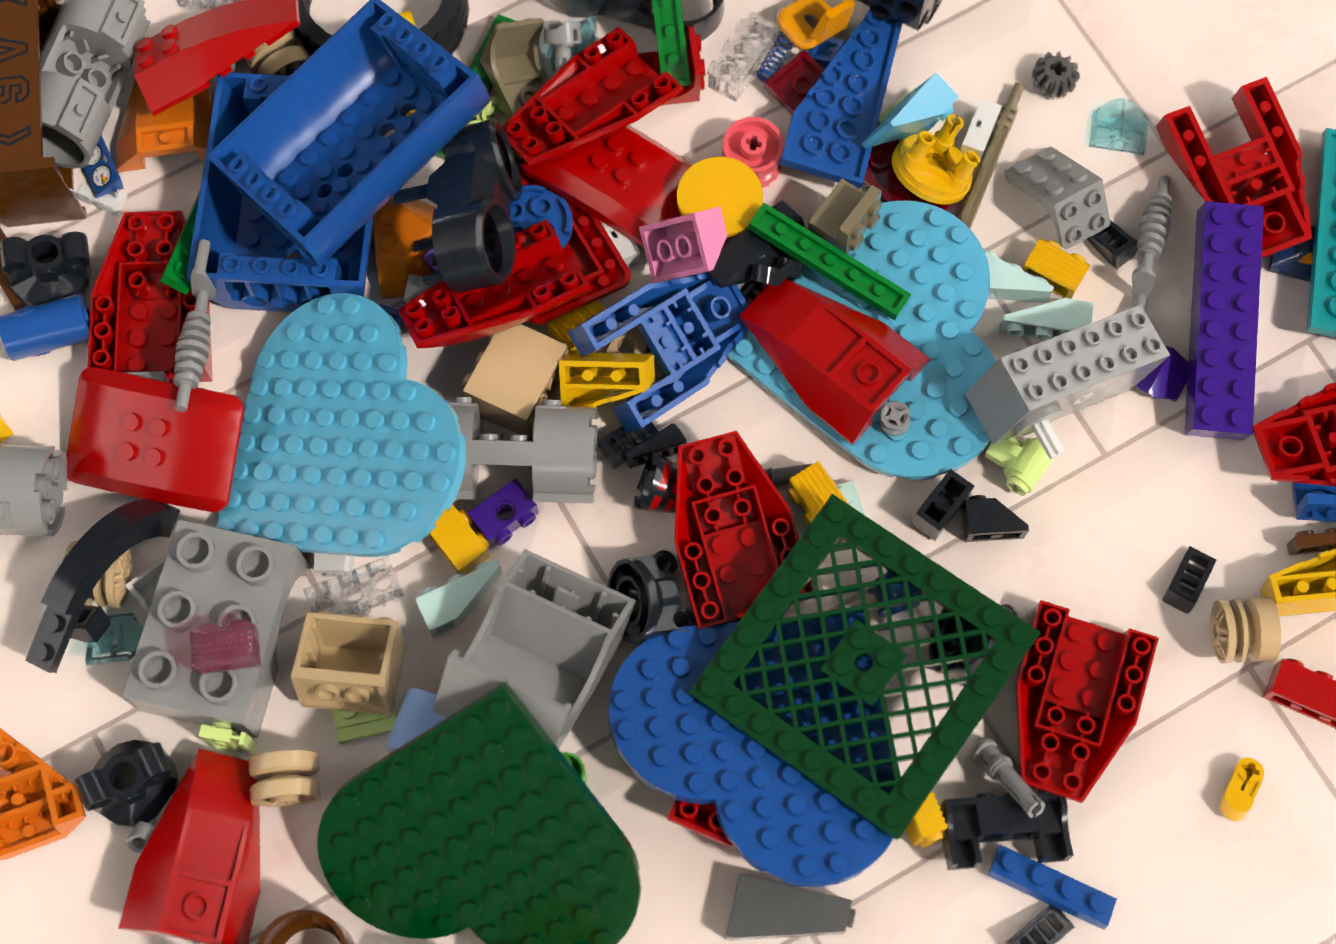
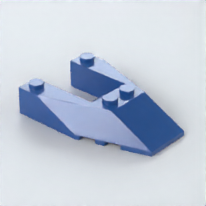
M703 273L691 277L670 279L664 282L648 283L567 331L581 357H584L602 348L635 326L638 327L662 368L664 375L656 379L655 383L647 391L630 396L612 408L625 432L630 433L643 428L709 384L710 378L726 361V357L732 348L740 342L748 331V328L740 319V314L748 307V304L737 285L720 288Z

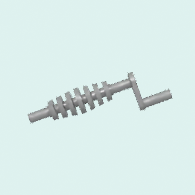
M1167 175L1159 177L1157 190L1150 194L1139 221L1137 255L1141 259L1140 268H1136L1133 271L1131 277L1135 299L1133 307L1141 305L1145 309L1146 301L1149 298L1156 278L1155 272L1151 270L1153 261L1160 258L1170 232L1172 197L1168 194L1170 177Z
M204 239L199 241L194 269H192L190 276L192 294L197 297L194 311L189 312L186 316L175 349L174 384L179 387L175 409L180 412L187 411L191 390L196 389L199 385L210 351L211 318L206 314L208 300L214 299L216 296V288L205 272L211 242Z

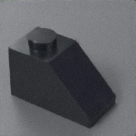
M974 495L965 500L961 508L965 542L1024 539L1029 531V525L996 498Z

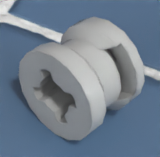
M892 401L882 408L880 423L884 433L894 437L905 434L909 429L911 417L907 405L899 401Z

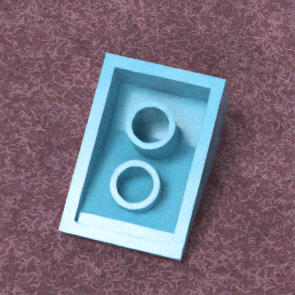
M937 72L934 73L900 101L862 143L863 147L868 148L917 134L923 129L929 131L939 122L938 118L943 121L954 111L952 105L959 96Z

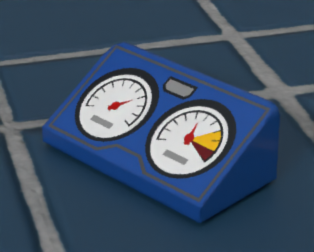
M101 135L89 164L84 167L97 198L113 193L117 189H124L119 173Z

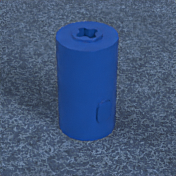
M80 293L36 306H27L0 316L1 339L12 361L48 354L53 350L89 340L90 311Z

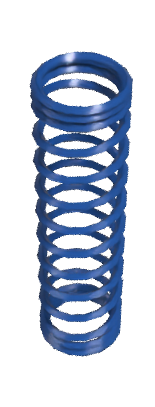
M782 31L771 47V51L768 52L769 56L765 57V61L757 72V77L762 82H765L774 75L765 67L770 68L776 73V70H780L779 65L783 64L782 60L786 59L785 55L789 54L788 50L792 49L791 44L793 45V43L783 38V36H787L782 35ZM780 41L788 44L790 48L783 46ZM777 47L785 49L787 53L780 51ZM774 52L780 53L784 58H780ZM771 57L778 59L781 63L775 62ZM768 62L775 64L778 69L772 67Z

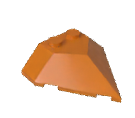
M393 196L374 214L375 254L382 299L404 297L409 274L421 277L435 274L421 259L428 250L415 253L413 251L415 241L432 238L434 209H437L421 200L393 205Z
M0 728V860H6L66 838L86 818V814L77 786Z

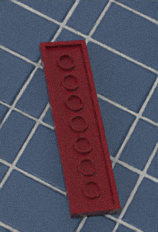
M803 50L764 82V89L793 115L795 109L802 103L825 69ZM895 140L872 146L863 184L868 189L871 185L882 191L880 199L882 203L917 201L939 207L945 211L950 210L958 203L936 204L926 201L910 192L899 181L892 167V155L901 141Z

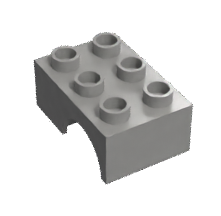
M178 519L122 697L141 712L198 725L212 726L213 721L231 725V729L237 731V734L245 732L250 737L258 738L279 669L276 661V647L283 611L293 585L300 576L306 577L309 567L298 547Z
M525 549L497 587L485 619L465 655L459 657L460 651L453 649L448 656L432 711L447 718L506 681L559 749L616 655L636 600Z

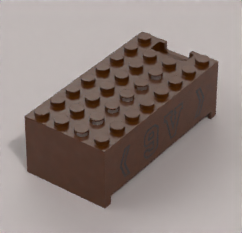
M0 0V218L6 227L86 219L85 206H81L70 191V189L74 190L73 168L56 166L54 157L43 158L40 52L62 4H57L55 0Z

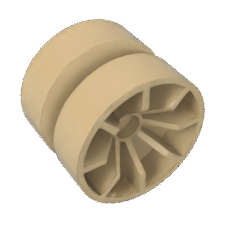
M293 29L270 46L263 43L256 48V55L248 61L245 59L254 74L291 76L311 55L304 47L295 29Z

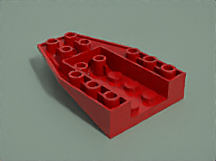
M182 210L124 212L91 292L87 368L98 367L118 372L164 371L169 380L174 383L176 344L182 332L187 314L194 311L197 298L192 294V288L185 295L160 282L186 222ZM208 300L206 314L210 316V304ZM211 328L209 356L200 382H213Z
M737 430L678 446L674 544L695 625L698 626V629H703L742 619L799 540L791 509ZM811 579L801 593L814 591Z
M1040 600L1034 608L1030 625L1041 633L1022 659L1016 682L1020 776L1030 787L1083 803L1137 724L1159 637L1131 628L1124 634L1070 617L1068 616L1070 609Z

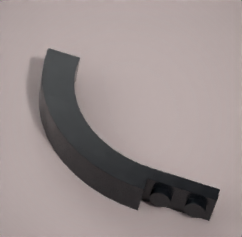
M140 499L116 508L95 523L73 546L50 581L41 600V603L47 605L25 661L48 673H57L81 611L100 578L121 555L136 544L154 537H170L180 509L151 499Z

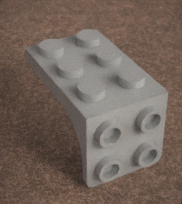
M1052 146L1041 149L1037 154L1017 162L1014 166L1004 171L1008 182L1038 201L1046 209L1056 227L1059 243L1062 248L1069 249L1110 225L1103 179Z

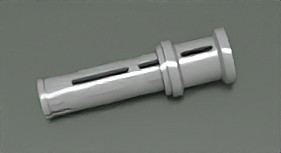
M985 739L979 742L972 751L973 759L987 769L986 773L991 779L999 781L1029 817L1033 818V816L1037 817L1045 809V803L1013 769L1012 760L1008 756L1002 755L997 749V743L993 739Z

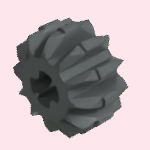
M1060 51L1055 56L1048 52L1044 58L1040 57L1037 60L1036 67L1032 71V78L1034 79V88H1041V96L1049 93L1052 100L1058 94L1063 99L1068 92L1072 93L1075 90L1076 83L1080 78V72L1077 71L1078 63L1070 62L1071 54L1064 58Z

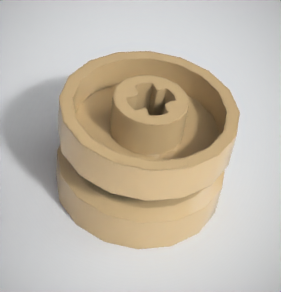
M284 750L261 753L249 758L250 776L261 780L250 787L251 804L262 807H284L308 804L321 799L320 782L310 777L319 771L318 753L306 750Z

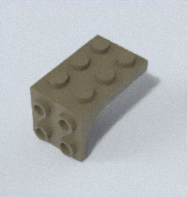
M527 18L522 21L499 23L494 27L479 59L509 119L549 81L541 66L538 51L539 37L544 28L542 18Z

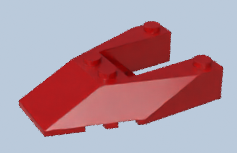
M1267 76L1241 86L1231 98L1251 142L1213 156L1190 105L1165 114L1156 125L1167 153L1205 201L1264 206L1261 258L1312 239L1309 207L1306 204L1304 191L1306 181L1301 165L1302 150Z
M1335 382L1324 386L1321 391L1310 397L1308 395L1302 398L1297 404L1285 411L1283 409L1253 426V434L1271 481L1336 486Z

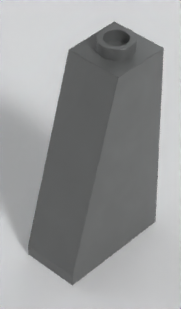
M740 873L725 939L737 941L840 935L846 932V927L852 928L856 909L850 908L851 899Z

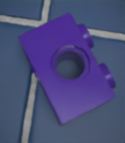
M516 478L468 512V516L473 522L472 525L485 536L490 544V548L496 544L498 546L505 544L511 539L512 533L520 527H528L536 520V515L539 514L537 504L533 502V499ZM505 510L513 513L512 517L505 521L497 518L498 514Z

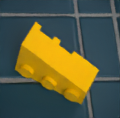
M569 352L558 360L561 406L596 407L607 402H614L645 392L655 383L654 354L590 353L581 357L579 352Z
M1336 548L1331 551H1324L1306 562L1301 561L1269 575L1260 590L1262 597L1273 599L1279 616L1336 611Z

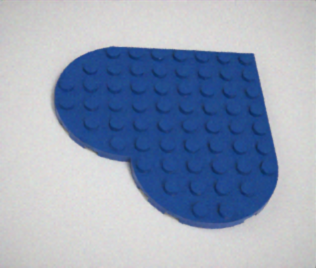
M863 612L846 615L848 628L851 627L855 620L865 625ZM841 616L824 618L827 633L844 630ZM820 619L802 622L805 637L822 634ZM739 622L721 623L703 629H698L697 625L679 627L681 630L689 631L674 630L665 635L646 640L627 657L616 674L609 698L608 721L611 737L619 756L625 760L639 780L653 790L658 789L674 796L673 799L697 804H714L717 818L728 841L731 840L733 845L742 854V858L760 872H766L780 878L784 883L805 887L836 885L859 876L882 857L891 844L892 837L689 694L692 686ZM798 623L781 626L783 640L800 638ZM776 628L765 643L779 641ZM843 637L828 640L831 654ZM824 641L806 643L809 658L826 655ZM802 644L784 647L787 662L804 659ZM780 648L763 651L765 666L782 663ZM758 653L746 669L761 666ZM862 655L855 660V666L858 670L865 672L873 667V661L870 657ZM824 663L810 665L813 680L827 678V676L820 672ZM806 666L788 669L791 683L808 681ZM784 669L766 672L769 687L786 684ZM762 673L745 676L747 691L764 688ZM739 678L734 686L742 691L741 680ZM836 683L839 698L853 696V694ZM831 684L814 686L817 701L834 699ZM809 687L792 690L795 705L812 702ZM788 691L770 694L773 709L790 706ZM766 695L751 697L768 709ZM880 699L877 700L872 708L863 702L865 716L882 713ZM857 702L840 704L843 720L860 717ZM835 705L818 708L821 723L838 721ZM813 709L796 712L798 727L816 724ZM791 713L776 715L794 728ZM884 720L866 722L869 738L886 735ZM861 723L844 726L847 742L864 739ZM839 727L822 730L825 745L842 743ZM817 731L802 733L820 746ZM888 742L870 744L873 760L890 758ZM865 745L848 748L851 764L868 761ZM843 749L828 751L846 764ZM897 763L898 771H899V776H900V778H901L900 770H899V765H898V763ZM892 764L875 766L878 783L895 780ZM870 767L855 770L872 782ZM895 786L881 789L890 794Z

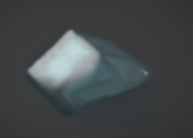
M1115 98L1093 111L1089 147L1144 155L1148 118L1133 101L1125 98Z
M133 613L108 616L111 625L99 642H88L86 665L128 661L135 657L143 628Z

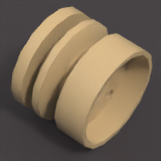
M73 541L69 544L64 558L78 541ZM130 549L121 555L103 574L84 606L92 604L95 599L96 604L101 607L107 605L111 608L123 607L129 593L125 585L132 578Z
M1270 597L1248 598L1245 600L1244 605L1238 599H1231L1229 602L1225 599L1214 601L1211 608L1210 632L1215 656L1221 664L1231 663L1233 660L1236 663H1242L1247 655L1253 662L1274 661L1278 658L1281 647V625L1277 606L1273 599Z

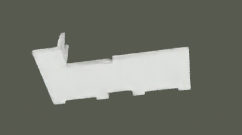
M84 183L81 184L78 191L70 189L75 199H81L89 205L94 203L99 209H105L113 215H117L128 196L117 189V194L114 193L115 197L104 195L97 198L93 188Z

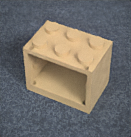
M520 324L489 336L490 343L486 349L482 348L475 362L477 366L472 374L468 373L466 375L462 389L464 397H472V403L479 404L480 417L516 434L533 436L536 405L543 406V400L553 399L560 386L558 360L568 354V348L566 344Z
M320 611L318 613L307 612L291 673V680L301 707L392 716L406 653L399 622L388 617L376 619L365 618L357 614L344 616L334 615L327 611Z

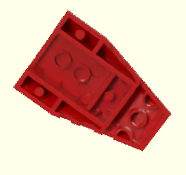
M298 0L237 1L207 10L175 25L170 24L155 36L141 39L135 47L134 77L152 115L156 116L211 86L209 83L210 79L219 73L224 77L233 71L230 67L232 64L243 57L248 61L256 55L257 47L263 43L270 46L300 25Z

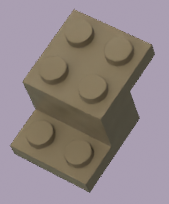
M841 179L809 220L808 230L846 254L851 250L855 252L863 242L864 237L862 235L867 228L872 230L880 219L878 212L882 207V203H880L882 191L871 185L868 191L864 193L846 180Z

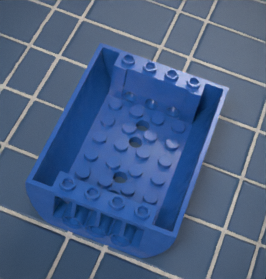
M369 0L206 157L264 217L313 262L321 267L489 104L490 98L478 74L383 1ZM415 110L411 116H406L409 111ZM394 130L392 135L385 137L387 132ZM353 170L348 177H343L347 171ZM332 190L329 196L322 198L325 192Z
M219 73L217 78L187 279L191 283L190 276L192 269H194L199 241L202 239L210 241L211 246L205 272L216 288V296L211 300L229 309L293 312L305 303L325 295L349 293L364 297L374 215L319 267L264 217L206 157L290 77L287 75L229 73L222 77ZM353 170L347 171L343 177H348ZM332 190L325 192L322 198L329 196ZM291 253L301 255L300 259H289L287 256Z

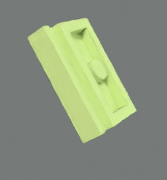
M395 703L392 716L333 710L338 742L343 744L391 733L397 718Z
M213 721L212 726L201 724L198 737L210 747L242 753L244 749L250 755L255 756L258 744L247 733L241 732V735L238 736L237 731L231 729V725Z

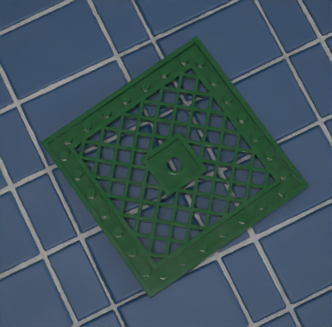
M832 494L692 686L689 694L898 841L1041 632ZM840 538L846 542L836 544ZM851 549L853 563L837 566L834 552ZM856 549L872 560L858 562ZM830 553L832 567L818 569ZM877 566L879 580L862 583L860 569ZM882 567L897 577L884 579ZM855 570L857 584L841 587L838 573ZM834 574L836 588L819 590L817 576ZM812 578L814 591L801 593ZM902 584L905 598L888 600L886 586ZM908 584L923 593V595L910 597ZM881 587L883 601L866 604L864 590ZM859 591L861 605L845 608L842 594ZM837 595L840 609L823 612L820 597ZM816 598L818 613L801 615L799 601ZM928 601L931 615L914 618L912 603ZM934 601L949 612L936 614ZM794 603L796 616L783 618ZM907 605L909 619L893 622L890 607ZM885 608L887 623L870 625L868 611ZM863 612L865 625L855 620L851 627L848 628L846 615ZM841 616L844 630L827 633L824 618ZM954 618L957 633L941 636L938 621ZM820 619L822 634L805 637L802 622ZM960 619L976 630L963 632ZM932 622L935 637L919 639L916 625ZM798 623L800 638L783 640L781 626ZM911 626L913 641L897 643L894 628ZM776 628L779 641L765 643ZM889 629L891 643L875 632ZM981 636L983 651L967 654L964 639ZM843 637L831 654L828 640ZM987 637L994 641V644L992 645L990 650L988 646ZM959 640L962 655L945 657L942 642ZM824 641L826 655L809 658L806 643ZM937 643L939 659L923 661L920 646ZM802 644L804 659L787 662L784 647ZM915 647L918 662L903 664L908 654L901 649ZM780 648L782 663L765 666L763 651ZM758 653L761 666L746 669ZM862 655L870 657L873 661V667L865 672L858 670L855 666V660ZM983 658L974 673L971 674L969 660ZM963 661L966 676L949 679L947 664ZM824 663L820 672L827 676V678L813 680L810 665ZM941 665L944 680L927 683L925 668ZM806 666L808 681L791 683L788 669ZM784 669L786 684L769 687L766 672ZM919 669L922 684L905 687L902 671ZM762 673L764 688L747 691L745 676ZM897 673L900 688L885 690ZM739 678L741 680L742 691L734 686ZM836 683L853 694V696L839 698ZM966 683L954 700L951 686ZM831 684L834 699L817 701L814 686ZM809 687L812 702L795 705L792 690ZM945 687L948 702L932 705L929 689ZM923 690L926 706L909 709L907 693ZM788 691L790 706L773 709L770 694ZM901 694L904 710L887 712L884 697ZM766 695L768 709L751 697ZM880 699L882 713L865 716L863 702L872 708L877 700ZM857 702L860 717L843 720L840 704ZM835 705L838 721L821 723L818 708ZM813 709L816 724L798 727L796 712ZM948 709L936 726L933 711ZM928 712L931 728L914 730L911 715ZM791 713L794 728L776 715ZM906 716L908 732L891 734L889 719ZM884 720L886 735L869 738L866 722ZM861 723L864 739L847 742L844 726ZM839 727L842 743L825 745L822 730ZM817 731L820 746L802 733ZM931 734L918 752L915 737ZM910 738L913 754L896 756L893 741ZM888 742L890 758L873 760L870 744ZM865 745L868 761L851 764L848 748ZM843 749L846 764L828 751ZM913 760L900 778L897 763ZM892 764L895 780L878 783L875 766ZM870 767L872 782L855 770ZM895 786L890 794L881 789Z

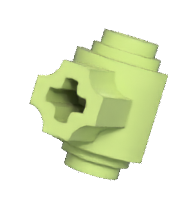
M1015 437L994 445L991 442L985 454L987 459L1004 468L1007 487L1021 496L1032 492L1053 461V459H1049L1037 437L1025 438L1023 442Z

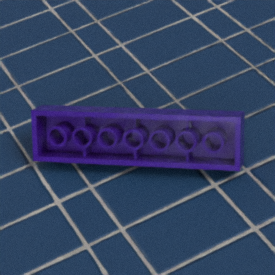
M1205 201L1197 210L1184 435L1242 441L1253 435L1264 206Z

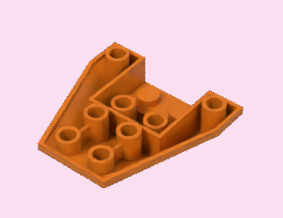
M135 79L115 143L117 171L126 172L146 169L145 158L193 151H197L201 161H205L213 110V102L207 89L153 116Z

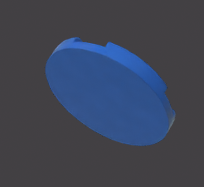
M523 185L521 198L519 201L512 202L510 218L514 233L516 234L531 227L533 224L547 219L556 232L563 249L569 242L573 230L572 213L568 203L564 198H560L553 192L545 190L543 186Z

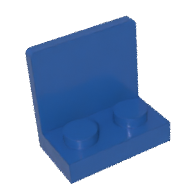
M1292 482L1296 520L1336 522V486Z

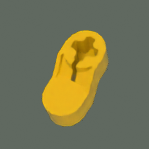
M1249 757L1242 758L1231 773L1219 807L1221 813L1229 820H1243L1253 805L1264 777L1263 766L1257 760Z

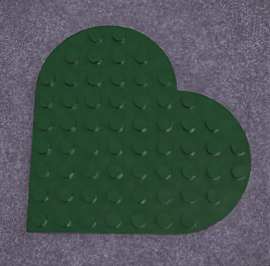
M506 681L349 779L333 796L319 824L317 838L318 857L325 879L337 898L364 922L379 930L401 937L414 939L440 938L458 933L469 927L485 944H618L630 929L641 898L640 866L631 843Z

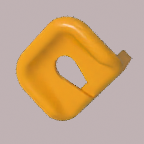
M796 0L779 11L777 24L780 30L798 49H811L847 28L856 3L853 0H845L831 8L824 0ZM805 15H813L817 18L819 22L815 29L805 22Z

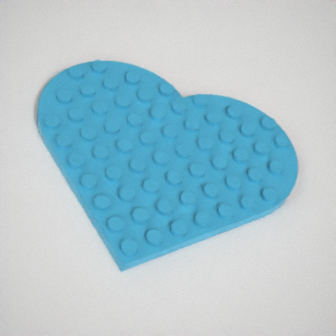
M917 201L884 202L878 212L880 219L872 230L867 228L862 235L864 239L855 252L851 250L848 255L911 294L895 321L805 264L803 265L801 278L790 279L797 284L885 323L930 358V362L911 382L906 379L872 416V425L854 445L850 444L807 409L749 329L740 342L732 348L727 358L867 468L888 477L896 476L910 478V480L934 479L935 476L946 474L950 468L953 471H957L966 466L990 442L988 434L965 394L996 362L986 344L972 332L986 308L990 288V270L987 257L979 240L969 227L953 214L939 207ZM892 401H899L907 405L911 415L910 426L907 432L896 437L884 433L880 423L882 408Z
M337 293L313 299L294 310L272 332L258 355L244 407L230 499L226 508L219 511L216 528L295 545L300 552L382 557L401 552V548L413 541L418 543L436 527L434 523L445 509L449 511L461 486L466 463L465 436L461 434L458 424L459 418L452 406L437 392L419 382L406 379L407 350L406 346L402 344L401 330L393 317L378 304L355 294Z

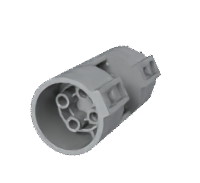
M64 0L40 52L43 158L54 157L56 166L75 169L89 164L135 60V47L145 37L151 21L147 20L145 16L147 10L144 7V0Z
M454 397L453 403L448 402L459 418L458 424L461 434L465 436L466 443L465 470L455 499H476L480 464L532 466L533 502L589 504L595 502V485L590 484V479L594 480L597 472L598 428L597 425H592V419L598 418L597 407L561 406V400H543V406L536 405L532 441V435L515 434L510 435V440H503V434H481L479 404L472 403V397Z
M0 444V535L54 536L58 533L65 514V507H61L64 496L63 490L67 491L68 478L65 451L55 450V446Z

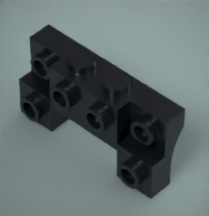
M986 792L978 794L974 798L945 799L940 804V811L943 812L942 817L946 818L944 823L948 824L944 830L945 837L942 839L947 870L978 868L983 863L979 843L1033 839L1038 864L1069 861L1074 854L1069 834L1066 798L1048 792L1035 793L1045 803V809L1037 817L1033 816V818L1027 815L1009 793L1003 796H994L993 793Z

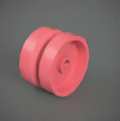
M746 117L737 120L728 127L723 137L722 157L733 158L746 164L754 171L762 188L777 179L782 169V165L779 162L784 147V138L781 131L771 121L761 117Z

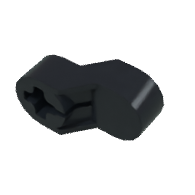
M775 257L767 266L753 264L750 280L779 286L787 277L800 279L804 264L792 259Z

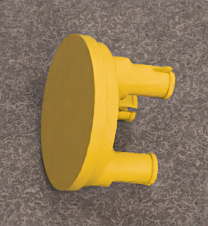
M950 114L941 129L936 131L934 135L928 131H921L919 134L911 135L902 140L892 155V167L899 181L916 196L936 204H953L962 200L971 187L972 173L981 161L975 152L966 151L963 154L954 146V138L964 125V121L959 116L952 123L955 114Z
M711 157L695 163L684 173L677 190V205L681 216L720 206L727 237L738 235L748 228L750 221L763 203V190L757 175L746 164L729 157Z

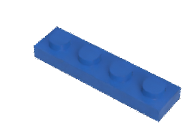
M1003 845L998 847L987 875L1103 930L1109 925L1117 898L1044 864H1038L1037 861Z

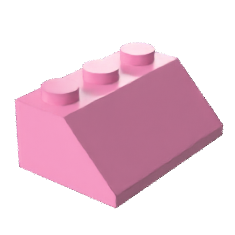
M720 206L639 227L653 283L712 271L727 237Z

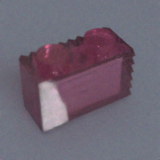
M234 620L230 622V626L219 628L217 624H202L198 626V630L189 632L191 667L197 674L261 666L259 629L254 623H250L249 620Z

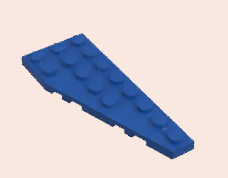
M870 10L848 41L841 47L824 70L819 80L807 93L802 103L795 109L791 117L779 164L838 183L841 179H844L856 188H861L872 147L864 148L862 143L877 128L903 23L893 18L889 20L879 19Z

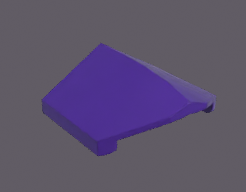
M1165 346L1170 356L1141 380L1136 387L1153 398L1177 401L1187 383L1188 361L1174 348Z

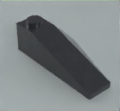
M783 200L772 206V208L805 228L803 218ZM746 228L722 248L714 269L703 273L720 288L749 282L753 264L767 266L775 257L798 260Z

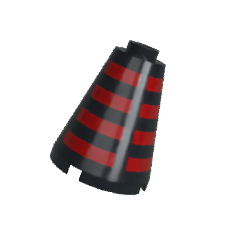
M651 452V457H648L637 486V489L641 491L640 497L634 496L633 508L675 513L677 465L659 453Z

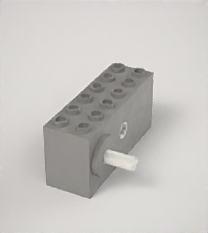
M1138 305L999 358L965 394L993 445L1014 436L1022 437L1035 432L1047 456L1052 460L1066 451L1050 425L1051 422L1130 391L1166 360L1170 354L1143 307Z

